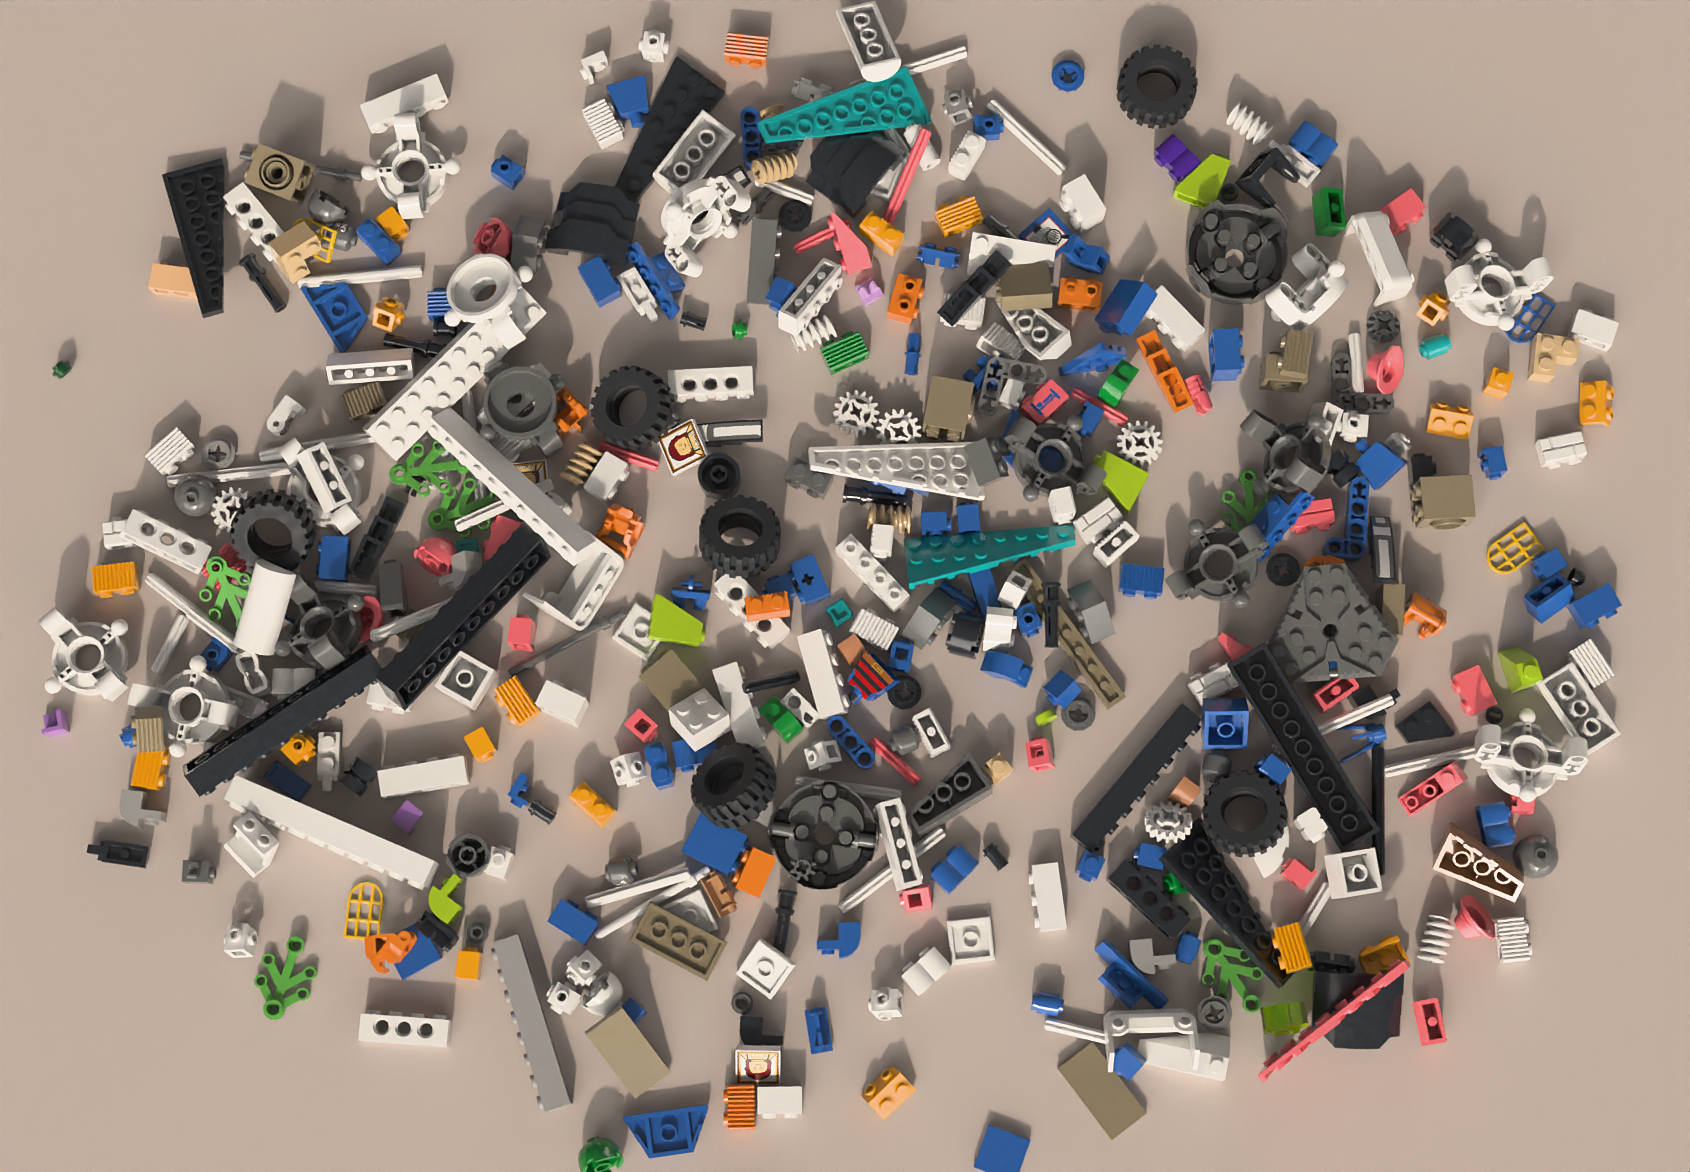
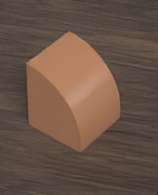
M855 633L837 645V650L851 669L856 667L864 653L867 652Z
M1184 776L1167 800L1171 801L1174 805L1180 803L1181 809L1184 807L1188 808L1202 789Z

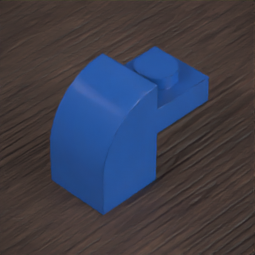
M1070 234L1063 251L1067 256V263L1094 274L1103 275L1110 258L1102 247L1087 245L1075 234Z
M989 650L986 651L980 671L994 678L1006 679L1023 688L1027 687L1033 670L1032 667L1023 663V660Z
M839 922V940L817 941V951H821V955H834L835 951H839V959L851 956L860 944V922Z

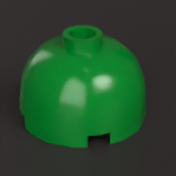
M590 1138L578 1155L580 1172H611L610 1168L616 1165L618 1169L624 1163L618 1145L606 1138Z

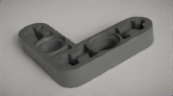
M1343 352L1337 353L1331 360V403L1344 410L1343 413L1353 410L1358 411L1359 414L1383 415L1388 414L1392 410L1395 402L1389 394L1352 393L1351 358ZM1339 358L1342 359V362H1346L1342 367V373H1338L1340 365L1336 362ZM1338 378L1345 379L1347 387H1337L1336 380ZM1340 399H1343L1344 403H1350L1354 399L1353 409H1351L1352 404H1347L1344 408H1341L1337 403ZM1359 399H1366L1369 404L1368 408L1361 409L1357 401ZM1373 399H1375L1374 403H1381L1383 399L1386 403H1389L1386 409L1383 408V405H1375L1374 409H1372Z
M1000 356L990 357L986 363L978 402L979 413L984 417H991L996 413L1004 378L1041 384L1047 378L1046 369L1036 363ZM995 360H998L999 364L1002 365V368H998L996 376H1000V379L987 377L988 373L993 374V367L990 364L995 363ZM1015 364H1019L1023 368V372L1019 376H1014L1011 373V367ZM1026 366H1030L1029 371L1036 372L1037 368H1039L1040 372L1043 373V377L1040 376L1038 380H1035L1034 375L1028 374V378H1024L1027 372ZM989 381H995L998 384L995 392H988L986 390V384ZM984 394L990 397L996 396L995 400L991 398L990 405L993 407V410H989L988 413H985L984 408H981L982 405L987 403V397L983 398Z

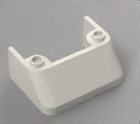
M1381 211L1361 212L1352 215L1346 226L1347 228L1343 231L1344 236L1356 232L1381 292L1373 303L1374 307L1405 297L1412 287V282H1414V276L1411 270L1407 269L1389 228V218L1386 213L1383 214Z
M588 531L586 532L596 540L593 553L576 565L559 595L548 591L539 599L526 592L523 594V597L541 610L578 631H582L589 626L624 567L622 557Z
M1183 1008L1111 1010L1105 1014L1103 1027L1108 1072H1113V1036H1122L1126 1033L1180 1032L1188 1034L1192 1069H1197L1200 1053L1195 1017L1188 1010Z

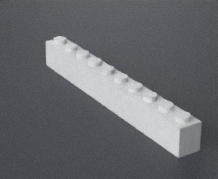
M451 407L431 417L428 430L430 435L438 440L448 452H451L462 465H465L476 478L480 479L491 492H494L505 505L516 512L519 518L523 519L536 533L542 536L565 560L575 566L592 555L596 540L486 439L481 437Z

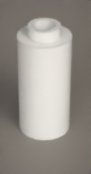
M914 123L905 128L903 136L911 150L920 129L923 128L921 124L916 125ZM930 139L919 162L923 171L929 170L941 162Z

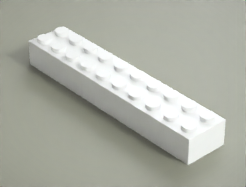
M523 287L518 289L516 298L510 306L513 312L511 316L518 323L524 334H526L546 312ZM470 322L362 429L392 459L397 461L429 429L431 417L452 407L483 376V373L499 361L509 350L497 337L491 326L487 328L484 322Z
M237 775L233 778L224 798L230 802L228 806L245 814L246 810H248L258 820L263 822L267 818L269 819L268 823L281 830H285L287 827L289 828V833L302 839L306 835L309 837L308 841L323 848L327 844L329 845L327 849L341 856L347 853V858L362 865L366 861L368 862V867L383 873L385 869L388 871L387 875L402 882L404 878L408 879V884L420 890H423L424 887L430 889L440 867V864L434 860Z

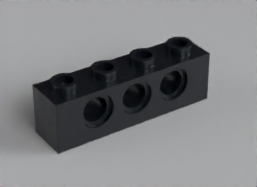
M1125 860L1106 881L1170 940L1174 939L1191 920L1187 917L1189 913L1182 906L1179 905L1177 907L1171 902L1173 898L1166 891L1160 892L1155 887L1156 882L1148 875L1144 877L1139 872L1140 868L1133 861L1128 862ZM1129 878H1136L1138 880L1139 887L1137 889H1131L1128 886ZM1145 893H1152L1155 896L1154 904L1145 902ZM1162 908L1170 909V919L1162 918L1160 914Z

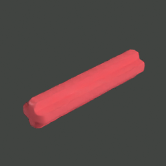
M847 218L842 219L847 227L851 229L849 220ZM828 226L795 242L793 248L797 254H801L836 237L834 230L830 231Z
M1075 387L1071 393V398L1083 405L1088 401L1104 410L1103 416L1121 426H1124L1129 419L1127 414L1078 387Z
M601 441L598 448L602 454L607 451L620 460L652 471H656L659 466L658 459L605 441Z
M874 736L869 741V746L910 784L915 786L920 782L921 776L877 736Z

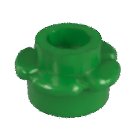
M739 319V321L732 322V336L742 340L747 335V324L743 323L742 319Z

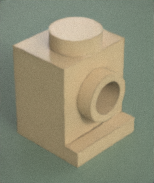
M1000 752L981 768L994 785L1007 777L1013 770Z

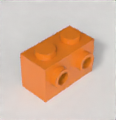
M898 273L887 311V318L908 324L912 323L913 318L917 319L920 307L916 305L918 298L922 299L925 287L922 286L923 279Z
M1074 276L1061 278L1057 308L1099 312L1103 282H1098L1097 279L1093 278L1078 280Z
M749 846L748 850L745 849L742 853L740 869H736L732 876V886L759 898L777 858Z

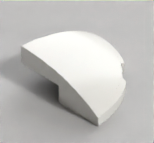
M1288 825L1284 827V834L1282 838H1278L1275 847L1272 848L1270 846L1267 848L1266 853L1261 855L1258 852L1253 857L1264 878L1275 872L1284 861L1282 855L1285 847L1288 848L1290 843Z

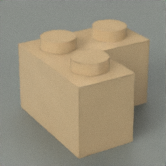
M304 221L268 242L280 270L292 284L310 274L305 259L322 249L316 234Z
M1537 333L1531 340L1527 380L1549 383L1555 376L1556 364L1571 366L1578 359L1579 338Z

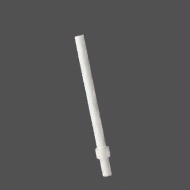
M705 866L693 874L690 873L691 878L689 880L678 882L594 932L596 938L600 940L642 915L650 901L658 905L685 888L695 886L697 881L711 873L708 866Z

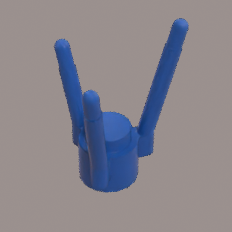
M1370 723L1345 725L1338 728L1337 730L1366 729L1364 733L1352 735L1351 738L1366 737V740L1371 742L1342 758L1340 763H1344L1373 747L1380 746V741L1387 739L1384 725L1382 723L1377 725Z

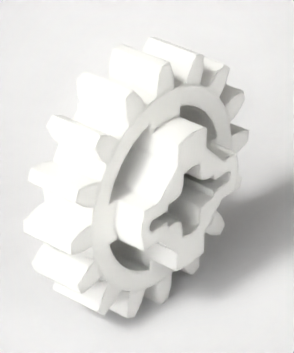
M855 390L852 396L849 392H846L847 398L840 396L839 401L841 404L835 403V408L838 411L833 412L834 417H839L835 420V424H841L840 431L846 429L848 436L851 432H854L855 437H858L859 432H862L865 436L866 429L873 431L872 423L877 424L878 419L875 417L879 416V411L875 410L878 404H872L873 397L866 398V392L858 395L857 390ZM848 404V410L842 414L844 407ZM853 407L857 413H860V420L853 414ZM869 413H871L869 420L865 423V416H868Z
M895 409L892 410V415L884 413L886 419L878 420L881 423V427H875L876 430L880 431L876 438L882 439L879 445L896 444L900 440L908 442L906 444H918L915 440L916 437H921V434L917 433L921 426H915V422L918 419H911V412L904 415V409H901L899 414L896 413ZM893 418H902L900 422L896 424L889 422ZM908 423L912 427V436L907 431ZM890 426L893 427V428H899V427L901 426V427H902L901 432H902L906 437H904V436H897V437H895V436H894V435H895V432L893 431L892 428H890ZM884 429L889 431L890 438L888 441L885 438Z
M1136 421L1135 426L1128 423V430L1125 428L1121 429L1122 435L1117 437V440L1120 442L1116 444V448L1121 449L1118 455H1124V460L1126 462L1130 460L1132 465L1139 463L1140 468L1144 462L1147 465H1151V458L1157 460L1158 455L1156 453H1161L1162 448L1158 446L1162 445L1163 440L1157 439L1160 436V432L1154 433L1155 426L1153 425L1148 428V422L1146 421L1143 426L1140 425L1139 421ZM1150 437L1153 441V449L1152 446L1149 444ZM1126 440L1130 444L1129 450H1127L1125 445ZM1136 442H1143V445H1140L1139 447L1136 446Z
M232 487L229 489V493H226L224 490L221 491L223 496L221 498L216 496L215 498L218 503H214L212 506L216 511L211 512V515L217 517L214 519V523L216 525L220 524L219 528L222 531L227 528L229 534L232 528L231 522L237 513L234 512L232 514L231 511L236 510V508L239 509L241 504H243V500H246L251 495L248 491L243 494L241 488H238L237 492ZM222 513L227 515V522L223 520Z
M1171 801L1168 802V805L1160 802V807L1153 805L1152 811L1147 810V816H1145L1146 832H1150L1151 838L1157 836L1158 842L1165 839L1166 844L1169 843V840L1177 843V838L1184 840L1185 834L1190 835V829L1192 828L1191 813H1187L1186 807L1181 809L1180 803L1173 806Z

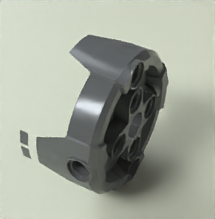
M1219 200L1205 207L1199 213L1192 226L1185 253L1186 272L1194 289L1208 299L1212 298L1221 303L1232 305L1248 303L1251 305L1265 299L1266 294L1280 284L1287 265L1288 246L1286 240L1288 225L1284 218L1274 208L1261 210L1251 205L1239 203L1224 205ZM1275 204L1274 206L1282 212V209ZM1284 213L1283 215L1285 216L1286 220H1287L1288 223H1289V219L1287 218L1286 214ZM1232 249L1241 251L1244 255L1242 265L1239 267L1229 266L1225 260L1228 251Z
M817 780L797 789L775 810L772 816H770L771 820L769 819L767 840H769L778 862L791 877L796 879L798 876L796 872L790 873L791 870H794V865L790 862H798V855H801L802 860H805L809 855V862L816 863L812 867V871H815L816 875L809 874V881H806L804 876H801L798 880V883L804 887L818 890L838 888L839 885L845 884L857 877L866 868L868 863L873 860L875 853L878 851L880 832H878V825L870 808L850 787L838 782ZM813 786H822L823 789L813 788ZM822 825L830 826L835 832L834 840L830 844L823 845L816 840V830ZM800 862L798 871L806 874V869L809 868V865H804L803 862Z

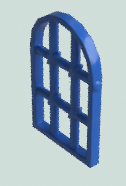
M1537 293L1532 294V299H1530L1528 304L1522 305L1524 310L1516 319L1514 318L1513 328L1509 332L1504 330L1507 337L1516 343L1531 341L1556 305ZM1537 297L1543 302L1538 310L1534 311L1529 307ZM1548 304L1552 308L1546 317H1543L1539 313L1544 305ZM1529 311L1534 316L1528 325H1524L1520 320ZM1536 318H1540L1543 321L1535 332L1530 329V326ZM1520 325L1524 328V331L1518 339H1515L1511 334L1516 326ZM1529 331L1533 334L1531 338L1522 340L1526 332L1528 333Z

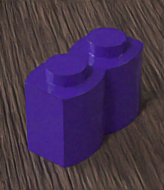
M1174 134L1154 151L1155 162L1160 167L1164 166L1167 168L1169 176L1175 182L1179 181L1181 183L1201 164L1197 156Z

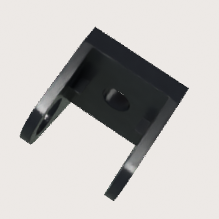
M1277 147L1261 152L1235 182L1240 189L1266 209L1276 208L1274 206L1276 202L1259 181L1270 167L1292 183H1297L1300 180L1297 171ZM1285 170L1289 171L1293 175V177L1289 175Z

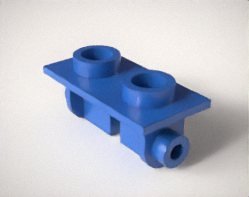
M924 242V245L919 246V249H923L917 255V260L920 263L935 265L936 258H940V267L958 268L959 260L955 258L956 256L960 257L961 253H958L956 248L945 246V249L936 248V244Z
M826 1007L804 1010L811 1054L833 1051Z

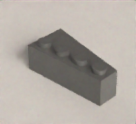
M752 218L747 304L770 305L765 296H767V292H769L771 285H773L774 278L779 277L776 259H780V247L777 244L778 238H781L782 226L779 225L778 220Z
M970 752L907 814V820L918 838H921L993 794L991 784Z

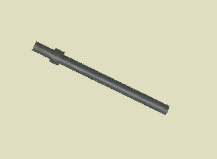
M240 152V159L253 160L251 152ZM316 165L314 171L316 174L335 177L336 180L345 181L347 179L358 182L362 180L360 173L350 172L340 167L334 169Z
M622 610L609 617L604 616L596 624L512 667L508 672L511 677L518 675L602 629L605 631L611 628L612 624L626 616Z

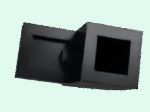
M1369 684L1347 697L1353 709L1378 699ZM1397 688L1387 693L1392 696L1394 704L1387 707L1386 710L1397 704L1396 699L1401 696ZM1382 709L1363 718L1379 719L1387 713L1385 709Z
M740 1016V1037L744 1045L784 1046V1036L762 1035L763 1017Z

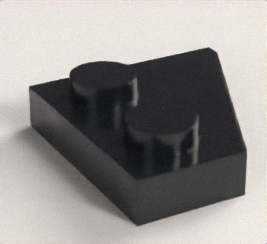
M1430 701L1394 726L1407 744L1444 737L1448 738L1455 734Z

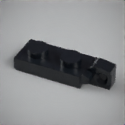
M105 840L101 841L100 846L88 844L86 853L98 855L97 860L104 863L146 869L150 847Z

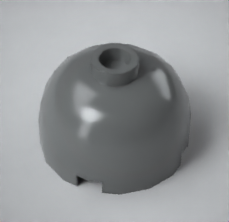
M318 189L314 190L308 201V211L314 218L313 220L328 227L337 222L343 223L351 213L346 206L344 209L340 208V201L320 190L319 192Z
M192 474L179 481L173 495L177 508L183 514L191 517H200L213 509L212 506L214 503L216 504L215 497L218 493L215 484L208 477Z
M466 833L459 835L448 846L449 849L446 854L448 866L459 876L467 878L479 876L487 869L490 863L491 852L489 846L483 838L477 835Z
M1530 835L1521 839L1513 852L1516 867L1524 872V876L1531 879L1543 878L1551 874L1559 860L1555 844L1549 838L1541 835Z

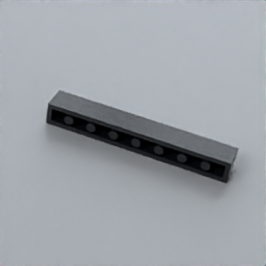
M1181 703L1070 837L1089 852L1095 850L1098 852L1105 843L1102 840L1107 833L1112 835L1119 827L1116 822L1122 816L1125 819L1133 810L1130 805L1135 800L1139 803L1147 793L1144 791L1145 787L1148 784L1153 786L1160 778V775L1157 774L1162 767L1167 769L1174 761L1171 756L1176 751L1180 753L1188 744L1185 741L1189 735L1194 737L1200 730L1201 726L1198 724L1202 719Z

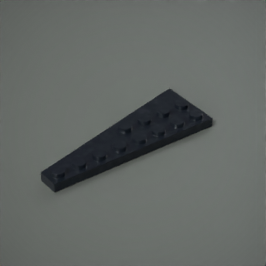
M679 57L674 59L615 187L621 189L628 201L635 203L639 201L655 181L653 172L699 113L704 110L709 114L725 95L723 89Z
M222 158L162 174L203 318L224 313V164Z
M1198 818L1192 823L1190 835L1185 834L1184 840L1178 838L1177 843L1174 842L1159 860L1279 989L1285 985L1295 972L1287 974L1286 969L1281 970L1277 958L1281 956L1278 948H1274L1271 938L1272 934L1269 930H1265L1259 920L1261 918L1259 913L1254 912L1248 902L1250 900L1235 874L1231 873L1224 863V856L1222 853H1218L1211 842L1213 841L1212 838L1206 834L1201 825L1202 821Z

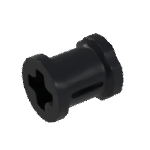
M439 318L434 319V337H438V335L451 336V338L456 337L457 326H449L445 321H440Z

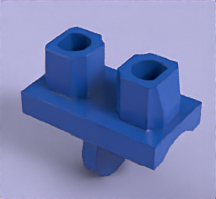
M984 354L976 362V365L982 369L979 374H976L971 368L963 374L965 381L974 383L973 394L982 387L986 363L989 359ZM998 360L990 364L993 367V374L988 373L987 377L1000 378V376H996L997 369L1000 368ZM989 381L986 384V390L990 387L997 390L998 384L995 381Z
M690 575L689 580H681V586L688 588L672 587L670 596L673 597V604L679 608H685L686 598H693V609L705 610L707 601L711 596V590L694 589V587L702 588V582L695 581V575Z

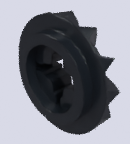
M790 200L784 203L779 210V222L785 230L787 229L792 233L802 232L809 226L812 220L809 206L799 200ZM800 211L799 218L801 221L795 219L791 222L792 217L790 213L796 214Z
M1278 553L1267 562L1266 573L1268 579L1275 586L1286 587L1294 584L1299 578L1300 565L1292 555ZM1286 562L1288 574L1284 573L1283 576L1279 577L1280 571L1276 567L1281 568Z
M898 676L897 678L900 682L887 691L888 700L894 707L899 709H912L919 703L921 698L920 684L911 676ZM904 684H906L907 691L914 694L907 695L905 701H902V695L896 692L902 691Z

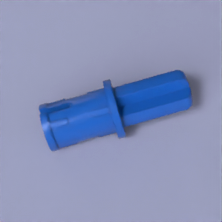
M909 333L907 352L904 354L906 356L904 374L918 375L919 357H921L919 353L921 336L918 333Z
M945 579L938 586V589L957 601L956 604L968 613H972L977 607V603L962 593V589L958 590Z

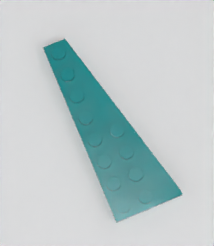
M903 67L885 80L860 83L758 122L757 126L765 143L903 128L914 123L916 125H927L932 120L907 67Z
M1073 524L904 539V550L909 589H915V585L926 582L928 585L934 584V580L945 577L949 580L955 578L959 573L969 572L971 574L997 567L1000 562L1008 560L1015 562L1018 561L1019 557L1026 555L1031 557L1038 556V553L1041 551H1056L1075 546L1076 538Z

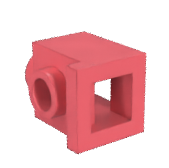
M639 708L624 723L625 727L643 743L647 740L652 742L659 734L656 731L659 728L658 725ZM642 725L648 727L646 732L640 731Z
M1035 737L1030 742L1025 743L1028 766L1031 770L1038 772L1055 768L1051 744L1046 738ZM1040 752H1044V756H1038Z
M1510 794L1509 802L1512 803V806L1509 808L1511 813L1522 815L1534 813L1535 799L1531 802H1525L1520 797Z
M1289 857L1281 866L1284 869L1281 875L1301 891L1306 888L1317 874L1315 869L1310 872L1308 870L1309 866L1300 859L1297 861Z
M930 882L903 889L902 893L899 894L901 906H905L906 913L932 909L933 907ZM918 893L920 898L914 899L912 894Z

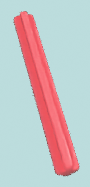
M920 129L884 213V221L887 220V223H890L891 226L896 219L930 139L931 132L927 129Z

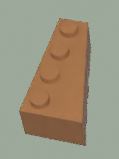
M1452 822L1449 823L1433 856L1432 869L1515 902L1524 885V872Z

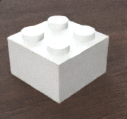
M1085 174L1063 186L1059 204L1064 212L1069 213L1071 217L1070 222L1074 229H1078L1082 234L1103 222L1106 207Z
M460 651L445 668L435 687L476 711L497 673L494 669Z
M554 679L552 682L546 680L535 702L539 710L575 727H579L589 707L587 697L584 696L583 692L574 688L572 691H569L565 684Z
M705 688L669 708L671 726L695 752L731 731L729 714Z
M1375 848L1324 856L1331 899L1383 891Z

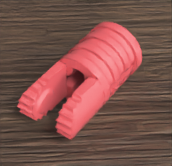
M1197 374L1185 379L1183 382L1194 403L1193 406L1198 415L1203 416L1213 406L1202 376Z

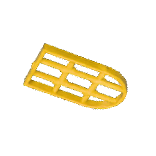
M311 218L297 219L293 227L303 220L308 221L307 225L309 227L311 223L321 227L320 233L312 231L318 237L320 244L322 238L330 241L329 249L324 247L321 249L328 253L327 259L319 256V251L311 256L330 263L337 231ZM324 229L332 232L331 238L324 236Z
M1523 522L1499 540L1494 541L1488 548L1486 560L1494 572L1508 574L1514 570L1516 571L1520 566L1545 549L1526 523ZM1524 526L1527 532L1520 537H1515L1513 532ZM1530 534L1534 541L1528 546L1522 547L1519 541ZM1510 535L1514 541L1501 548L1498 542ZM1517 544L1520 551L1512 557H1508L1504 551ZM1537 544L1541 550L1530 557L1526 550ZM1495 545L1499 551L1489 557L1490 550ZM1524 554L1527 559L1515 567L1512 560ZM1498 555H1503L1506 561L1495 568L1490 561ZM1506 564L1512 567L1509 571L1499 570Z
M360 883L350 891L347 900L344 938L365 939V937L357 936L359 922H366L367 924L366 937L370 935L371 923H378L377 935H380L384 906L383 893L373 883ZM363 885L372 886L370 900H363L362 898ZM360 887L358 899H351L353 892ZM375 888L380 893L381 901H375L374 899ZM351 902L357 905L356 918L349 917ZM361 903L368 904L369 906L368 919H363L360 916ZM373 904L380 905L379 920H374L372 917ZM348 921H354L355 923L354 936L347 935Z

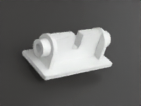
M802 77L800 80H794L798 85L797 87L793 86L791 92L794 97L809 101L811 94L814 95L813 101L836 93L831 91L832 87L820 84L818 87L812 85V80Z

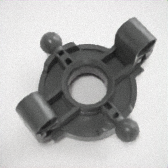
M501 361L483 373L484 381L488 385L484 394V411L490 424H485L480 428L481 437L486 440H492L497 432L502 437L514 440L529 439L534 446L537 445L546 459L564 447L562 440L555 432L559 428L553 422L558 407L555 390L562 389L565 384V379L562 375L553 374L548 379L544 374L533 368L523 366L511 367L508 362L504 365ZM526 393L535 400L534 410L526 417L518 418L513 416L508 411L510 399L516 394Z
M1253 409L1240 424L1243 431L1262 442L1263 446L1267 449L1264 457V469L1260 472L1262 478L1257 479L1253 484V490L1256 494L1265 495L1269 491L1270 486L1288 495H1298L1302 490L1309 494L1325 477L1331 459V446L1325 433L1319 430L1324 424V417L1320 413L1309 415L1307 422L1294 423L1286 427L1284 423L1281 422L1278 425L1271 418ZM1295 445H1299L1298 457L1290 466L1285 467L1284 459L1288 450Z
M1069 416L1066 422L1067 425L1046 423L1038 426L1032 421L1020 417L1011 426L1004 440L1009 444L1007 449L1013 452V469L1016 477L1025 487L1023 490L1025 500L1033 502L1038 499L1039 495L1049 497L1052 490L1071 486V490L1075 495H1078L1079 492L1088 496L1097 493L1108 474L1096 465L1085 466L1086 456L1084 447L1081 443V437L1076 432L1083 426V420L1080 416ZM1054 446L1061 451L1063 465L1059 471L1049 472L1041 466L1039 453L1043 447Z
M1191 520L1188 524V531L1195 537L1189 542V547L1184 557V570L1176 571L1165 579L1173 595L1178 600H1183L1189 596L1193 600L1199 595L1218 602L1233 600L1236 607H1246L1250 601L1249 595L1246 592L1256 579L1258 558L1265 555L1263 550L1269 546L1263 533L1256 524H1251L1238 533L1227 528H1209L1204 530L1205 525L1201 520ZM1218 550L1228 552L1233 559L1231 572L1222 578L1211 576L1206 567L1208 557Z
M301 571L295 573L296 578L290 598L299 606L301 613L297 617L292 631L287 634V641L280 640L276 643L275 652L277 655L285 657L292 650L306 664L330 671L346 661L360 641L363 623L358 611L363 608L365 604L364 599L358 594L351 595L348 601L340 597H327L324 591L320 593L314 583ZM331 618L332 624L328 632L323 636L313 638V631L316 625L324 619Z

